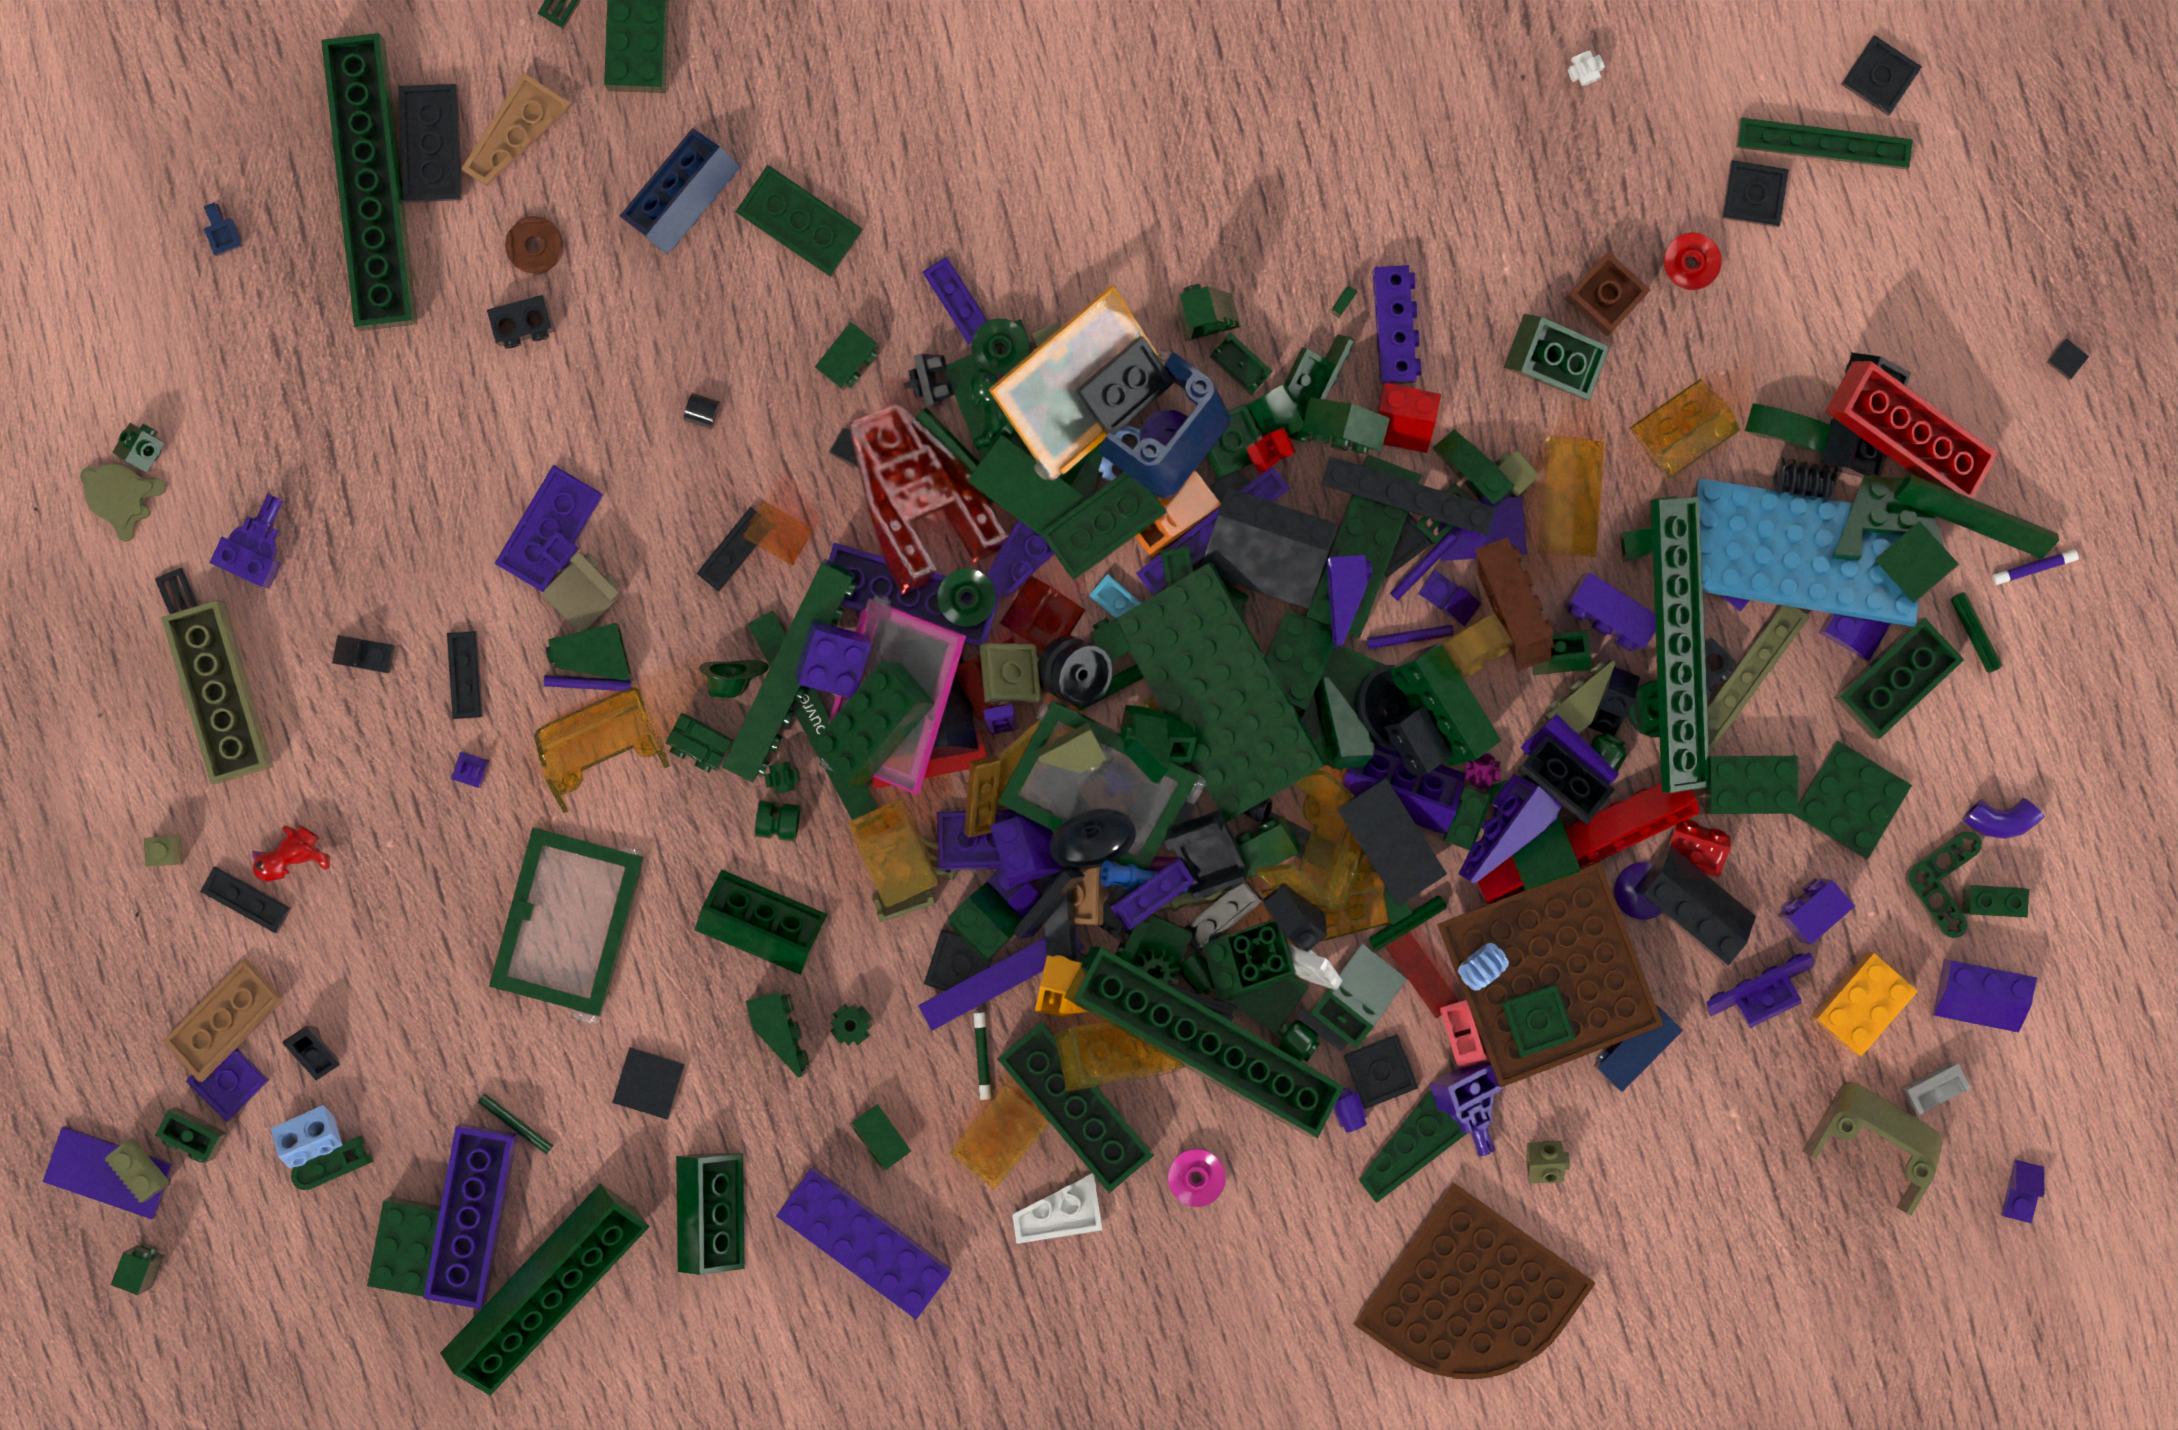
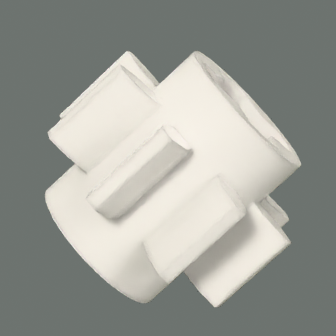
M1586 51L1571 59L1573 66H1570L1567 71L1572 82L1579 80L1581 86H1585L1602 78L1599 71L1604 70L1605 66L1600 55L1593 57L1591 51Z

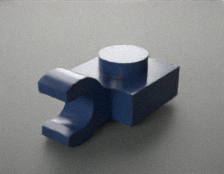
M215 202L204 206L211 226L203 229L214 256H219L242 247L243 244L233 219L224 220L220 206Z

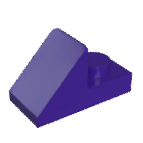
M1436 570L1433 571L1418 595L1463 627L1467 625L1481 605L1462 586L1458 587Z
M1003 868L999 869L988 880L1007 903L1023 918L1042 897V894L1030 882L1009 888Z
M2014 1160L2001 1212L2002 1216L2032 1224L2038 1197L2044 1198L2045 1195L2043 1166Z

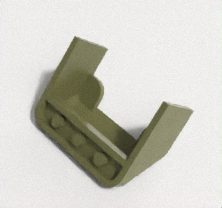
M1849 1082L1842 1085L1802 1151L1817 1158L1830 1134L1842 1140H1850L1858 1135L1862 1126L1868 1128L1912 1155L1905 1168L1906 1176L1911 1183L1896 1207L1912 1215L1935 1177L1943 1144L1940 1133L1860 1084Z

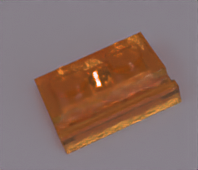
M762 500L742 537L785 562L794 565V561L798 554L801 553L814 529Z

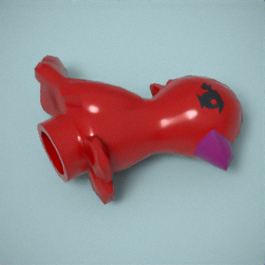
M284 825L282 829L287 836L275 850L269 852L252 850V857L254 859L253 873L259 880L265 882L284 879L285 874H290L288 869H286L289 864L313 861L324 870L330 868V856L320 852L314 846L319 837L301 825L297 830Z

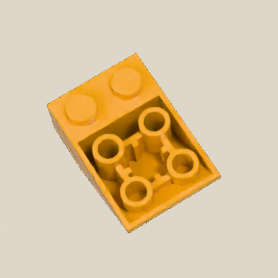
M1047 955L1035 1011L1061 1017L1087 1012L1064 998L1082 963L1070 961L1068 958L1060 955L1053 957Z

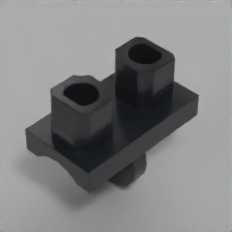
M930 354L914 355L916 369L908 370L911 381L903 383L904 389L913 388L915 398L924 397L926 406L942 405L943 400L954 395L950 381L937 383L935 377L936 372L947 370L945 356Z

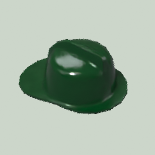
M760 660L705 662L699 667L700 672L706 675L708 694L712 697L734 698L743 694L748 689L752 677L762 675L769 669V665Z

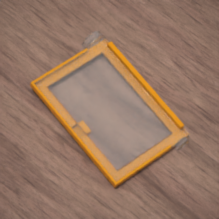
M1114 286L1106 288L988 389L1038 462L1034 469L1043 479L1048 478L1053 481L1061 473L1065 474L1106 437L1104 431L1075 391L1138 336L1146 339L1163 366H1165L1170 356V353L1165 349H1160L1156 352Z

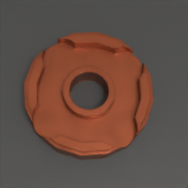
M529 216L517 221L507 233L505 249L510 261L516 268L530 274L548 272L556 266L562 256L564 246L561 233L556 226L549 220L537 216ZM534 237L541 239L542 247L538 252L531 253L527 250L528 240Z

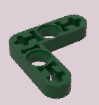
M1973 832L1957 834L1912 865L1906 872L1908 886L1940 932L1950 938L1962 936L1966 932L1967 921L1940 880L1980 852L1982 848L1981 839ZM1963 838L1967 840L1973 839L1974 842L1971 844L1972 851L1970 852L1965 849L1960 851L1958 855L1961 859L1958 860L1956 853L1949 847L1953 845L1954 849H1958L1964 844ZM1941 853H1947L1951 858V864L1946 869H1940L1936 864V858ZM1915 871L1926 872V876L1923 878L1928 886H1932L1934 883L1936 887L1927 890L1922 895L1921 891L1926 890L1921 882H1914L1916 878ZM1934 893H1940L1944 898L1943 906L1939 909H1933L1929 904V898ZM1949 907H1951L1952 911L1947 912L1948 916L1952 920H1959V923L1956 925L1958 929L1956 932L1954 930H1947L1946 927L1949 925V921L1945 916H1941L1940 919L1937 917L1938 914L1946 912Z

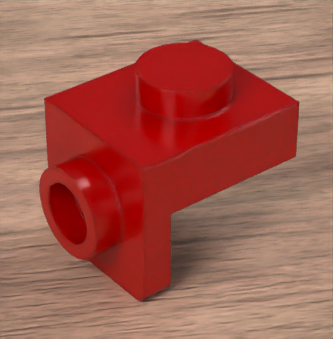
M1285 428L1261 435L1246 448L1250 461L1255 465L1258 473L1269 470L1279 460L1292 456L1296 452Z

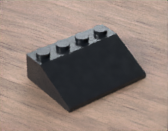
M1227 488L1201 567L1212 562L1222 581L1309 609L1338 524Z

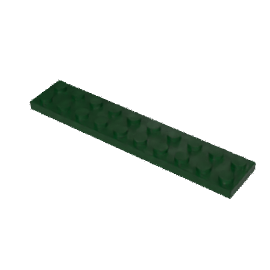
M1699 497L1651 500L1662 792L1666 793L1710 787Z

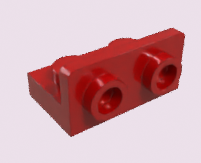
M1689 819L1674 825L1673 833L1667 847L1672 845L1704 873L1718 878L1731 849L1730 836L1724 831L1717 828L1708 829L1699 826L1698 823Z

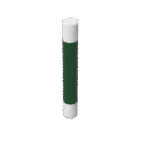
M985 1012L973 1013L980 1100L991 1099Z

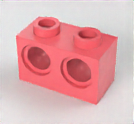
M1464 1000L1441 1007V1014L1459 1068L1463 1070L1488 1062L1487 1054L1467 1001Z

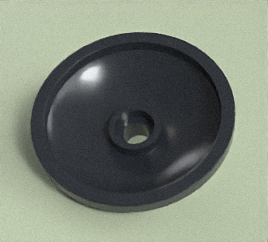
M1386 665L1375 669L1363 680L1358 691L1357 710L1359 718L1368 729L1370 738L1386 749L1398 751L1390 742L1389 734L1384 726L1410 707L1408 699L1403 691L1395 685L1393 675L1389 670L1395 665Z
M1108 808L1086 810L1071 816L1056 829L1050 839V852L1053 859L1059 865L1069 869L1086 870L1101 867L1106 860L1113 862L1131 848L1136 838V829L1132 819L1120 811Z

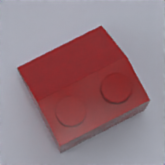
M1385 382L1381 388L1377 408L1378 414L1390 418L1383 445L1427 454L1437 419L1441 394Z

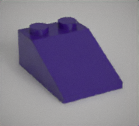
M1365 555L1330 557L1326 560L1333 648L1344 644L1367 587V580L1372 578L1371 561H1366Z

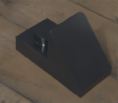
M337 635L332 663L390 674L395 645Z
M307 1025L283 1041V1045L316 1081L340 1065L337 1056L322 1041L317 1027Z

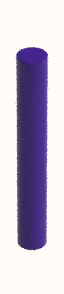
M1450 531L1390 594L1398 601L1458 538Z
M1453 625L1367 638L1368 649L1454 636Z
M544 675V687L630 692L631 680Z

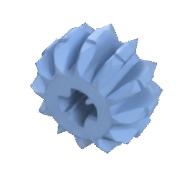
M1487 943L1477 951H1474L1472 955L1461 963L1458 973L1464 983L1472 990H1480L1499 977L1508 967L1509 961L1501 948H1498L1493 943Z

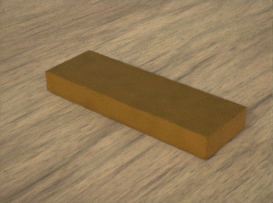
M997 755L970 761L964 833L968 838L991 833L990 825L995 824L1001 760Z

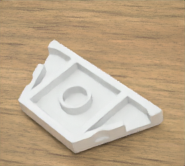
M1288 943L1296 973L1293 975L1334 990L1338 989L1342 979L1326 958L1318 956L1311 950L1307 952L1303 949L1299 950L1294 945Z

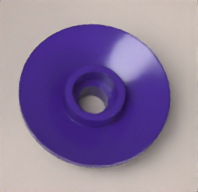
M1638 862L1631 864L1616 879L1614 886L1615 900L1619 908L1632 918L1647 920L1661 914L1659 910L1634 890L1635 886L1653 866L1652 863Z

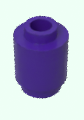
M1350 1087L1344 1088L1333 1110L1340 1127H1344L1345 1132L1348 1133L1366 1126L1365 1118L1367 1115L1358 1092L1351 1091Z

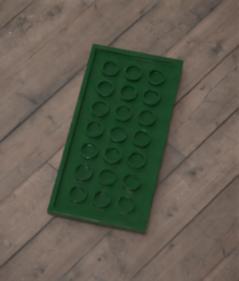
M1212 562L1116 618L1119 627L1132 648L1130 653L1163 712L1184 723L1197 737L1191 761L1218 810H1221L1226 822L1326 766Z

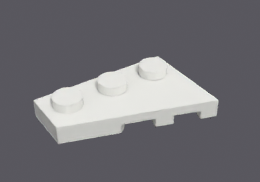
M1093 1173L1013 1214L1016 1243L1021 1244L1103 1231Z

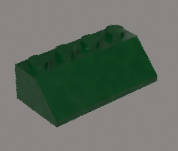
M721 870L701 908L694 930L801 975L827 914Z
M743 1153L676 1156L678 1272L704 1275L745 1269Z

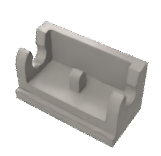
M1952 1061L1901 1088L1914 1114L1918 1117L1937 1105L1968 1091L1970 1085L1959 1063Z

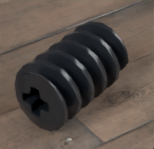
M1779 457L1774 470L1773 484L1777 485V492L1779 494L1782 493L1785 487H1788L1789 496H1793L1796 489H1799L1800 498H1804L1809 491L1813 501L1816 500L1819 494H1822L1824 503L1828 501L1834 491L1837 468L1831 473L1830 468L1824 466L1819 472L1818 464H1812L1808 469L1806 462L1801 461L1797 467L1796 461L1790 459L1785 465L1784 457Z

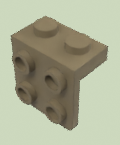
M577 552L570 559L572 563L544 590L543 596L580 632L587 630L623 594L617 589L620 584L609 573L604 576L597 569L600 563L590 553L584 555L581 552Z

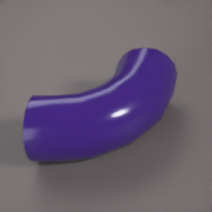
M2022 798L2011 809L2006 810L1994 809L1981 799L1965 813L1962 820L1984 836L2007 839L2025 834L2045 816L2033 803L2025 798Z

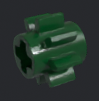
M790 762L769 766L770 773L764 774L766 788L773 787L774 794L796 790L794 783L800 782L798 768L791 769Z

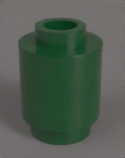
M1193 952L1178 966L1182 971L1180 974L1198 995L1202 992L1208 995L1215 989L1207 960L1202 955L1199 956L1196 952Z

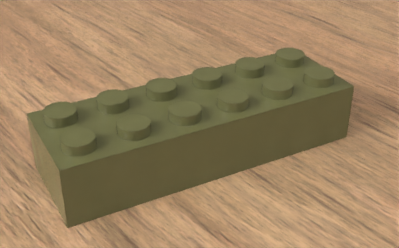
M216 600L161 617L210 783L220 784L273 768L270 752L225 602Z

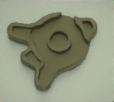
M106 464L100 467L88 466L82 470L80 475L85 488V498L90 509L100 518L110 522L115 528L117 537L125 542L133 539L135 523L150 515V509L144 504V500L149 497L162 495L166 491V484L163 480L144 479L134 470L121 464Z

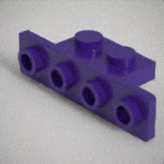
M1810 952L1804 955H1794L1786 964L1780 967H1769L1762 972L1761 976L1753 980L1745 979L1739 982L1734 989L1726 993L1721 991L1714 994L1706 1002L1709 1015L1713 1016L1737 1005L1748 1027L1752 1028L1801 1004V998L1790 978L1814 967L1813 956Z

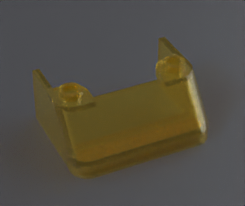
M635 687L616 692L541 726L534 734L545 782L563 813L569 811L565 793L579 788L584 779L583 770L632 748L641 757H651L657 754L664 768L670 766L663 740L640 690Z
M1318 770L1294 783L1307 794L1303 803V814L1306 820L1314 826L1299 869L1293 864L1259 867L1255 873L1274 889L1284 883L1315 906L1328 910L1343 909L1348 903L1364 852L1336 810V808L1353 798L1354 795L1326 770Z

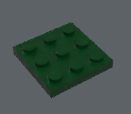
M1835 741L1798 803L1799 814L1792 815L1864 859H1868L1912 785L1840 741Z

